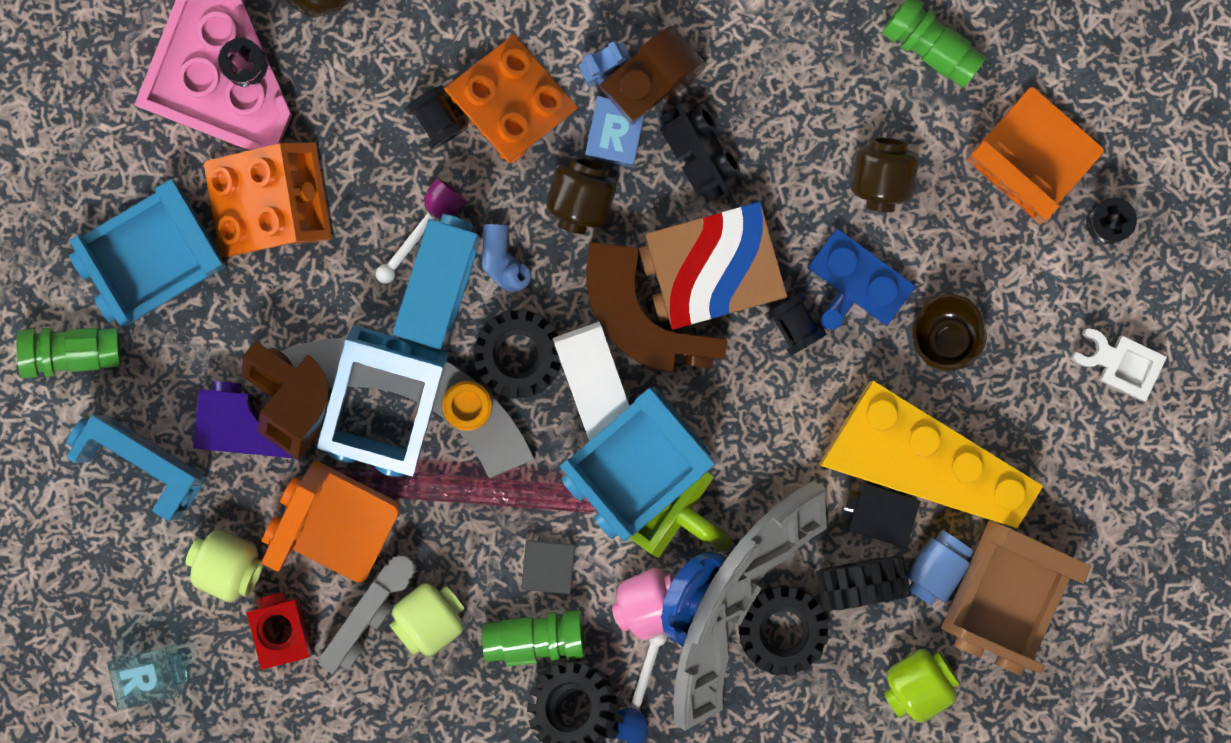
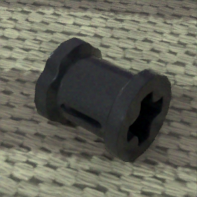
M234 38L226 42L220 49L218 66L222 74L235 85L245 88L257 85L265 78L268 70L265 54L252 40ZM248 51H250L249 58L255 63L251 71L242 69L237 75L238 68L232 63L233 58L236 55L245 57Z
M443 85L424 93L405 108L409 115L417 117L430 138L427 144L431 150L443 146L468 129L467 123L464 120L459 121L445 100L444 95L446 91Z
M1109 198L1094 205L1086 218V228L1089 235L1102 244H1115L1127 239L1134 232L1137 225V214L1133 206L1120 198ZM1107 208L1110 209L1112 215H1120L1122 218V224L1115 227L1114 235L1110 227L1102 228L1100 224V219L1108 214Z
M803 291L765 313L767 320H774L789 345L786 350L790 356L827 335L824 328H818L803 303L806 299Z

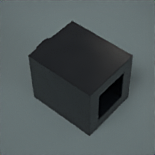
M860 482L858 491L849 489L842 508L841 517L848 519L846 529L906 548L921 501Z

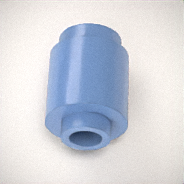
M944 530L940 531L936 539L930 537L907 571L908 579L912 581L910 584L911 593L931 606L937 598L946 603L964 577L971 564L968 561L975 551Z

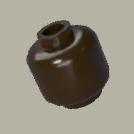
M873 137L869 139V145L861 146L856 151L851 190L857 197L866 200L867 209L877 212H894L896 204L909 202L913 198L919 160L915 153L908 150L909 143L893 138Z
M571 158L570 164H563L556 168L546 206L548 211L559 219L558 227L572 233L586 234L588 227H600L607 222L617 189L614 179L608 175L609 168L607 166L584 158Z

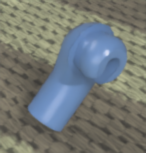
M484 224L482 268L484 272L504 290L517 292L524 289L530 283L531 272L525 264H521L507 251L509 226Z

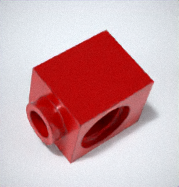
M285 591L256 599L258 608L246 612L261 670L310 658L314 653L299 597L287 600ZM273 615L284 616L291 623L292 633L285 642L275 641L268 635L267 622Z

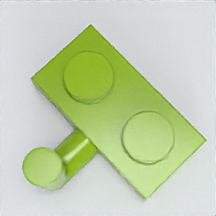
M707 472L630 539L650 554L659 558L680 526H682L716 550H727L731 546V536L692 510L714 476Z

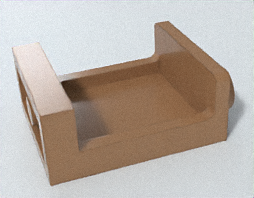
M989 520L941 629L956 636L957 639L953 646L981 658L984 650L998 655L994 664L1022 676L1026 667L1041 674L1045 665L1036 661L1035 656L1070 579L1084 584L1091 565Z

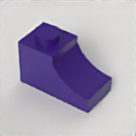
M213 381L212 390L199 389L193 449L294 458L257 432L259 416L253 406L254 394L242 393V383Z

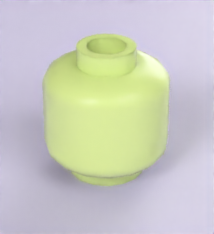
M221 529L211 532L205 540L197 538L193 542L185 562L186 565L192 567L190 580L193 586L225 602L235 601L241 595L248 597L255 588L263 569L262 561L258 559L256 545Z
M422 583L393 606L392 616L394 621L389 626L413 656L421 652L423 655L431 657L463 632V623L458 614L465 608L448 586L438 591L432 584Z

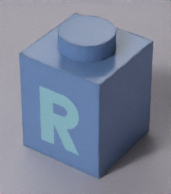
M597 96L585 158L634 168L644 116L631 125L609 98Z

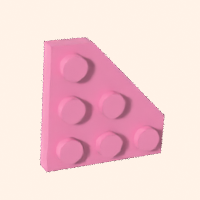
M176 0L134 105L248 151L281 143L292 117V113L266 54L265 60L268 64V70L265 78L257 85L245 88L237 86L222 74L218 66L220 49L226 42L234 38L252 40L265 54L243 1ZM248 51L245 57L236 55L233 58L232 63L238 68L237 75L242 69L251 71L255 63L249 58L250 51Z

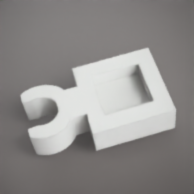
M1084 329L1082 335L1095 342L1096 352L1091 357L1073 352L1071 359L1084 367L1096 365L1104 367L1098 381L1142 402H1146L1167 357L1124 336H1119L1115 346L1112 347L1108 345L1106 337L1098 330Z

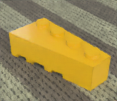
M875 381L868 382L818 463L819 466L1013 528L1019 527L1043 488V485Z

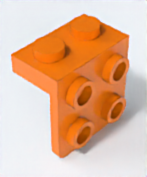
M314 460L301 480L293 476L286 487L280 503L287 506V509L282 518L276 515L273 517L261 542L269 545L261 563L279 572L294 550L355 582H364L370 574L400 513V506L395 500Z

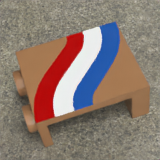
M760 202L645 234L647 245L638 247L646 276L656 274L661 293L652 295L659 323L669 321L671 331L787 298Z

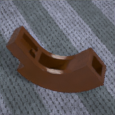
M589 242L586 281L590 304L597 321H600L602 330L617 348L636 362L667 373H673L675 354L685 355L684 365L713 368L714 359L725 360L726 339L670 332L654 324L644 314L635 293V274L639 248Z

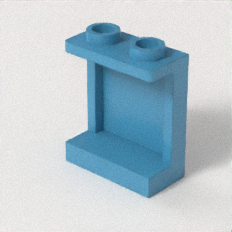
M172 179L154 189L156 193L83 236L77 235L69 240L75 250L69 254V258L83 280L89 277L93 280L100 292L99 295L94 297V300L109 323L116 319L120 326H128L227 267L178 182Z
M656 386L648 388L634 400L635 402L571 458L565 460L560 465V468L566 474L561 478L565 487L579 501L586 497L598 511L594 516V520L611 539H614L617 535L623 542L630 539L720 462Z
M92 415L88 421L83 418L80 419L66 441V444L72 447L66 458L74 463L91 462L100 445H103L165 483L167 487L155 504L152 512L167 521L183 518L207 479V476L108 415Z

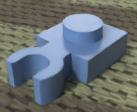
M613 41L605 49L595 54L589 53L584 56V62L578 66L588 88H591L597 84L600 86L604 80L631 59L623 42L618 44L617 41Z

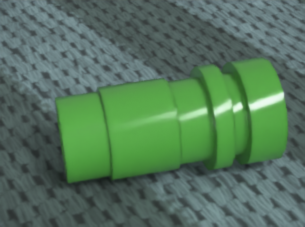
M904 0L887 22L881 34L893 43L899 40L902 43L900 48L906 53L911 49L921 57L922 61L943 77H948L958 86L964 88L982 66L986 56L971 46L972 43L948 24L944 25L935 18L937 13L931 8L925 11L922 8L924 5L922 1Z
M42 328L41 333L38 334L36 329L17 330V361L19 374L22 379L37 378L40 372H44L45 377L55 376L56 371L69 370V372L121 367V345L118 328L69 329L66 332H53L52 328Z
M581 610L564 611L561 617H558L557 612L547 613V618L534 619L533 617L482 623V646L485 662L505 661L506 666L537 664V658L550 657L552 662L561 661V656H566L567 660L585 659V635Z

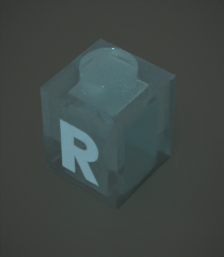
M171 645L115 658L107 662L118 711L177 697L183 693L181 684L188 682L184 659L181 654H173Z

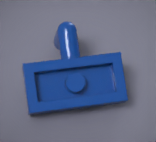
M838 228L835 229L807 267L808 270L838 291L819 320L821 327L827 331L840 327L843 318L854 304L884 326H888L916 288L914 284Z

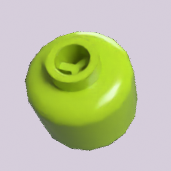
M919 649L888 670L887 681L891 688L884 692V696L899 718L908 714L914 721L924 723L956 702L957 693L955 688L961 684L941 652L938 651L933 655L926 649Z

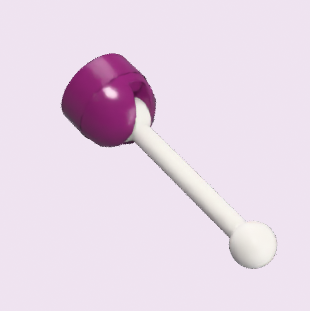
M437 177L424 196L426 216L391 260L377 268V280L383 284H388L394 280L395 269L424 234L428 219L441 220L442 214L456 216L468 201L446 182Z

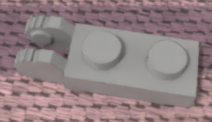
M398 554L397 557L393 556L392 560H388L389 565L383 567L318 659V665L331 674H334L340 666L346 670L352 667L365 648L358 640L367 627L370 625L377 630L392 610L393 605L386 600L392 592L406 590L412 582L411 578H415L414 574L417 573V566L411 557H407L406 554L403 556Z

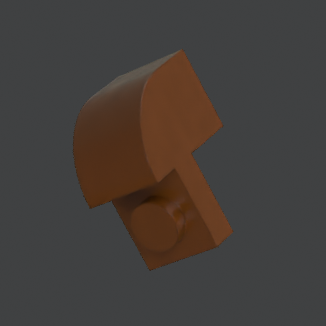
M669 26L643 44L637 54L600 84V89L629 123L633 125L663 99L666 102L669 101L704 71L706 63L674 26Z
M255 341L243 355L241 376L272 397L260 411L257 432L298 460L322 429L328 400L326 376L319 364L309 355L303 359L297 368H294L289 358L275 348L267 349Z

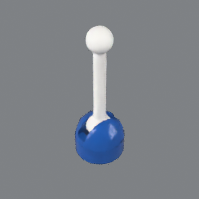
M665 633L648 640L650 642L649 649L631 705L617 712L624 715L623 724L615 722L613 729L619 732L616 736L617 739L629 743H645L648 723L644 714L640 711V707L659 647L667 641Z

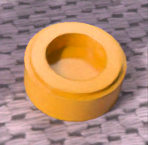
M463 381L454 384L447 390L442 401V411L450 425L459 430L471 431L480 428L488 421L492 412V400L488 391L480 384Z

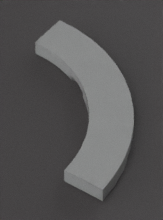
M346 338L324 339L304 343L281 352L289 358L294 368H297L307 355L311 356L322 368L327 379L328 389H333ZM355 362L348 387H364L389 391L420 403L426 382ZM446 362L433 411L445 419L442 411V401L447 390L459 382H478L454 365ZM489 393L492 400V412L488 421L475 430H456L469 443L481 461L488 478H491L535 460L511 416Z
M812 481L773 507L740 540L710 583L688 630L676 675L673 701L674 724L684 731L723 710L724 677L730 655L728 653V640L734 625L741 626L750 606L762 589L757 584L769 569L782 564L799 547L827 529L824 486Z

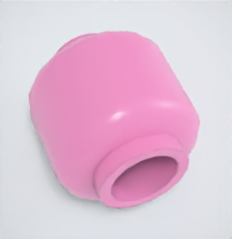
M651 568L620 583L617 589V603L612 605V611L622 631L630 630L641 640H650L665 633L661 619L663 602L676 574H667L663 569Z

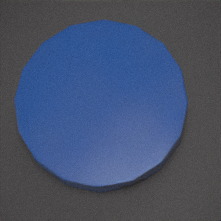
M711 551L699 554L686 563L672 580L664 598L661 614L663 631L671 641L682 647L684 646L697 608L727 557Z

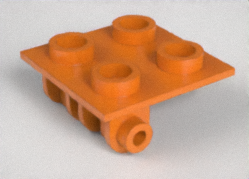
M515 34L444 88L452 98L451 101L457 104L470 118V123L481 131L482 137H486L496 148L502 160L505 159L508 163L512 162V164L526 154L528 148L578 109L576 104Z

